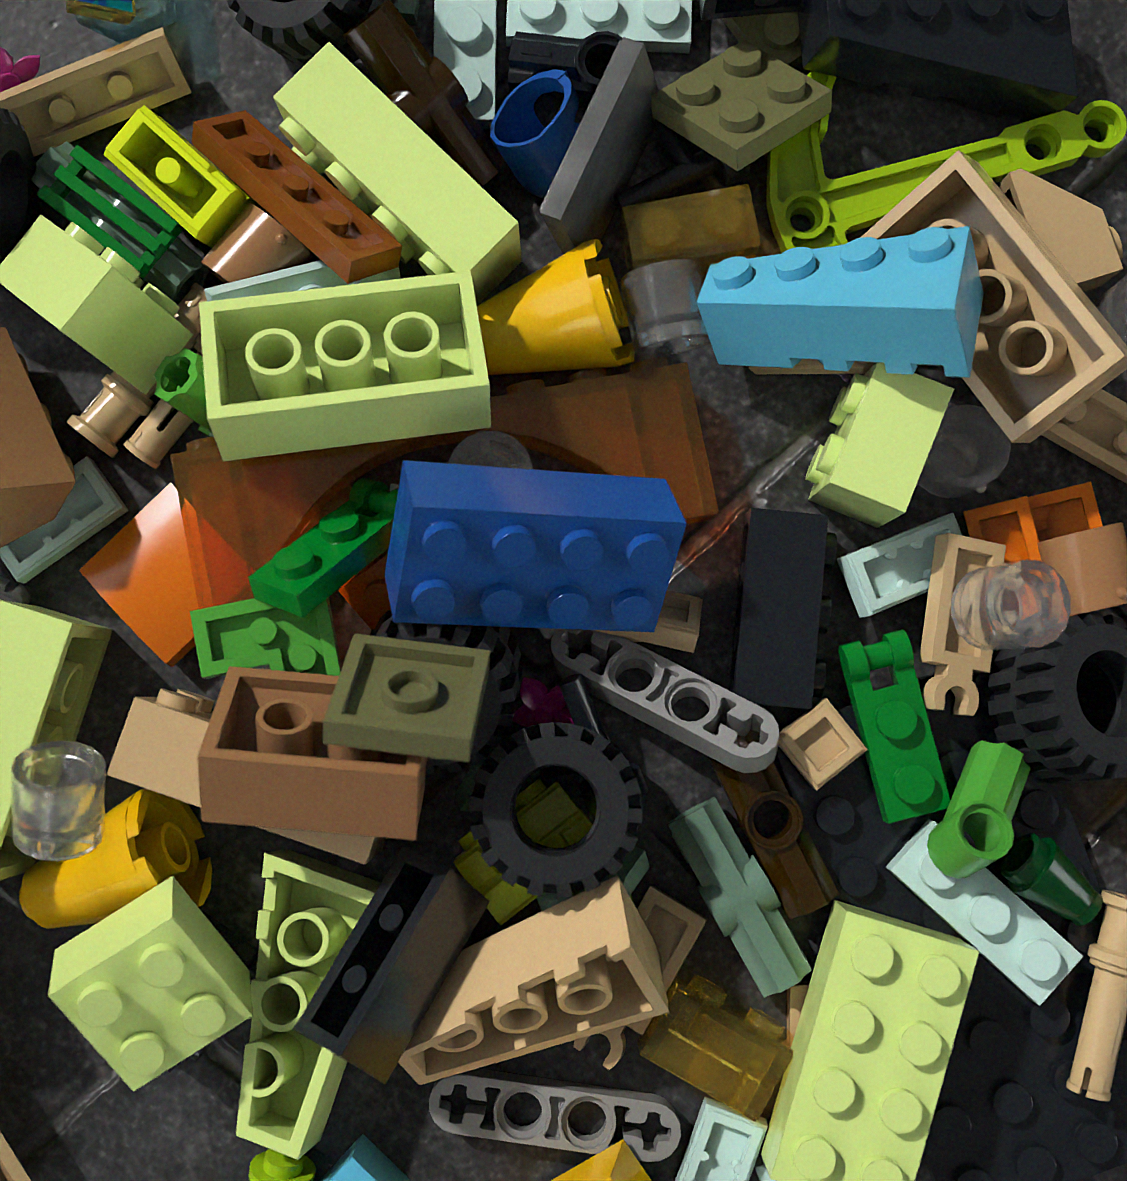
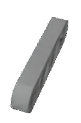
M555 630L551 638V654L553 666L561 678L564 679L573 674H582L591 695L733 770L743 773H756L767 768L774 761L778 751L779 726L774 716L764 708L625 637L594 630ZM584 644L591 645L592 656L581 653L575 660L569 658V647L574 650H580ZM599 663L606 666L604 675L602 676L600 675ZM630 668L643 669L653 679L646 689L639 692L624 690L618 685L616 680L623 671ZM696 697L707 704L709 712L700 720L688 722L678 718L672 708L679 699ZM721 713L727 714L726 726L720 723L718 734L714 735L713 733L717 729ZM751 729L760 733L759 743L752 741L746 749L737 745V735L746 736Z
M477 1068L436 1080L429 1098V1112L433 1121L444 1131L464 1136L598 1154L621 1141L612 1138L616 1129L615 1106L625 1107V1122L645 1123L648 1113L655 1112L659 1114L661 1125L668 1128L667 1132H657L654 1142L643 1141L640 1129L622 1126L623 1139L638 1161L656 1162L669 1157L678 1147L681 1138L680 1122L673 1105L664 1097L652 1093ZM461 1084L467 1086L466 1094L468 1098L487 1102L488 1087L498 1088L493 1109L494 1121L483 1120L486 1106L469 1104L466 1106L463 1115L451 1113V1102L441 1100V1095H451L454 1086ZM518 1092H527L534 1095L542 1107L540 1117L528 1126H519L512 1123L504 1111L506 1101L510 1096ZM590 1101L596 1103L603 1109L606 1115L603 1127L592 1135L577 1133L569 1124V1113L580 1102Z

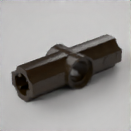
M391 0L384 1L343 35L386 96L481 187L499 173L500 168L506 162L466 107L469 100L464 88L452 71L439 58L431 57L416 37L413 29L406 23Z
M752 729L746 736L737 735V745L745 749L752 741L759 743L760 740L758 731ZM707 756L737 816L739 828L748 838L787 918L792 919L797 916L807 915L827 905L833 898L837 897L839 893L803 823L800 806L789 795L774 763L772 762L767 768L756 773H743L733 770ZM769 800L778 801L783 807L785 814L781 828L772 834H759L753 822L757 807Z

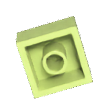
M40 215L0 264V284L146 395L156 383L154 374L164 358L179 353L194 335L173 318L180 307L150 283L143 290H140L145 283L138 277L141 273L107 247L103 251L104 247L75 223L71 222L63 231L47 218Z
M876 362L864 376L855 373L848 388L843 386L829 417L828 422L838 425L835 434H830L824 446L819 445L808 468L805 480L815 483L808 500L876 528L906 513L954 388L916 373L913 375L887 373L884 362Z
M173 876L58 947L54 952L48 996L133 1092L253 1016L248 968Z

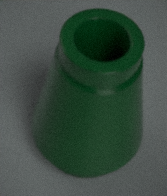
M1034 833L1026 834L1015 841L1008 853L1004 855L1000 865V873L1007 879L1008 888L1012 892L1064 919L1070 920L1076 926H1083L1089 923L1100 911L1103 902L1102 896L1094 890L1093 886L1053 839H1041Z

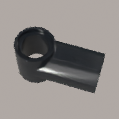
M516 31L515 37L511 42L509 54V90L513 91L521 82L538 73L553 69L567 71L570 81L579 95V99L589 106L601 80L593 77L591 72L600 66H607L619 41H622V37L609 31L595 32L585 39ZM556 91L541 94L564 97V93Z

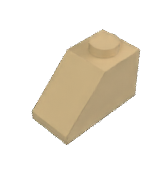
M1023 169L1009 172L998 185L1083 292L1102 286L1123 270L1121 263L1123 256L1122 243L1117 231L1113 227L1108 226L1103 209Z

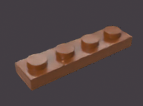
M246 110L193 122L192 145L347 284L399 266L403 245Z

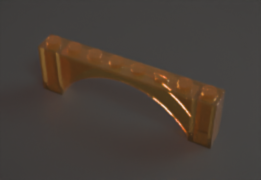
M657 357L632 364L630 366L631 372L607 376L606 369L595 368L570 375L568 377L569 383L545 387L544 381L540 379L512 384L506 388V395L490 397L491 428L230 461L222 460L214 437L188 442L186 444L187 452L170 454L199 609L253 599L254 595L248 577L270 561L279 550L288 547L296 541L323 507L343 489L381 464L404 454L436 445L463 442L501 443L537 451L562 460L589 474L666 479L685 518L686 525L708 521L719 513L687 362L668 365L667 358Z

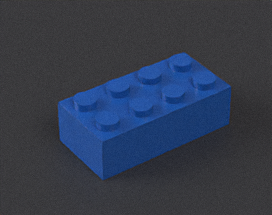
M403 461L384 573L393 622L655 632L687 523L666 479Z

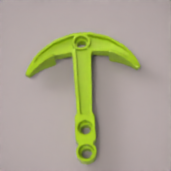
M814 71L807 75L831 90L836 80L835 76ZM1097 100L1087 104L1078 114L1063 110L1007 127L997 137L853 175L829 179L824 173L820 144L828 129L829 114L769 151L767 155L766 206L772 232L781 253L795 247L816 249L847 244L846 234L875 225L958 150L977 161L995 183L1002 181L1009 172L1023 169L1035 176L1072 166L1081 155L1098 158L1108 154L1126 134V116L1116 104L1106 100ZM1093 127L1097 129L1101 135V142L1092 140L1086 134L1084 128ZM1034 144L1040 147L1043 152V159L1037 160L1030 156L1026 150V145ZM797 214L806 216L811 222V229L804 232L794 229L790 218Z

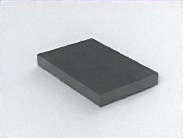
M626 37L619 41L539 209L542 218L563 254L589 240L599 239L601 242L617 208L614 195L626 189L653 132L651 126L655 118L652 117L651 95L658 92L659 89L644 43Z

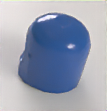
M553 69L538 73L521 82L505 98L490 125V137L516 179L528 193L543 199L580 123L575 122L576 112L579 108V95L571 83L567 71ZM552 91L564 93V100L559 112L550 124L544 127L535 114V101L544 93Z

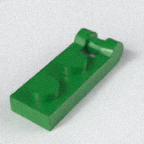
M366 477L357 480L350 491L348 501L335 511L325 515L318 524L288 547L279 550L270 561L248 577L254 598L302 618L305 617L389 548L399 488L389 491L387 485L383 482Z
M902 629L883 634L881 642L863 646L860 641L840 645V662L862 743L868 749L865 751L883 822L890 824L947 809L950 797L916 676L914 654L908 635ZM888 667L893 685L873 690L870 671Z

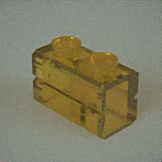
M748 184L622 207L620 234L631 288L706 274L710 264L719 263L730 257L755 258V254L758 253L761 246Z
M694 974L690 983L676 976L666 994L670 1012L653 1017L643 1035L640 1034L637 1042L639 1055L755 1122L761 1116L773 1094L775 1085L779 1083L793 1057V1049L787 1040L781 1037L785 1027L771 1016L754 1007H750L745 1016L727 1006L724 1002L728 994L714 983L699 975Z

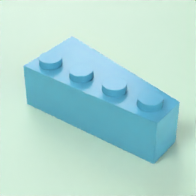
M970 226L951 229L929 227L911 235L884 239L862 237L843 245L816 249L795 247L781 254L749 259L742 256L730 257L719 263L710 264L696 303L717 362L720 365L793 368L802 359H818L823 364L825 370L849 371L855 361L884 362L887 373L913 375L918 367L917 364L943 365L945 376L970 378L984 293Z

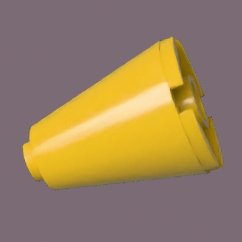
M599 239L583 242L477 306L488 375L621 367L635 361L633 342L623 345L618 329L629 326V321L609 258L600 261L595 259L603 246Z
M146 788L140 789L26 870L19 891V901L22 910L30 919L47 929L97 924L171 876L178 881L199 907L205 903L211 890L212 878L210 857L199 860L195 840L205 837L201 825L188 803Z

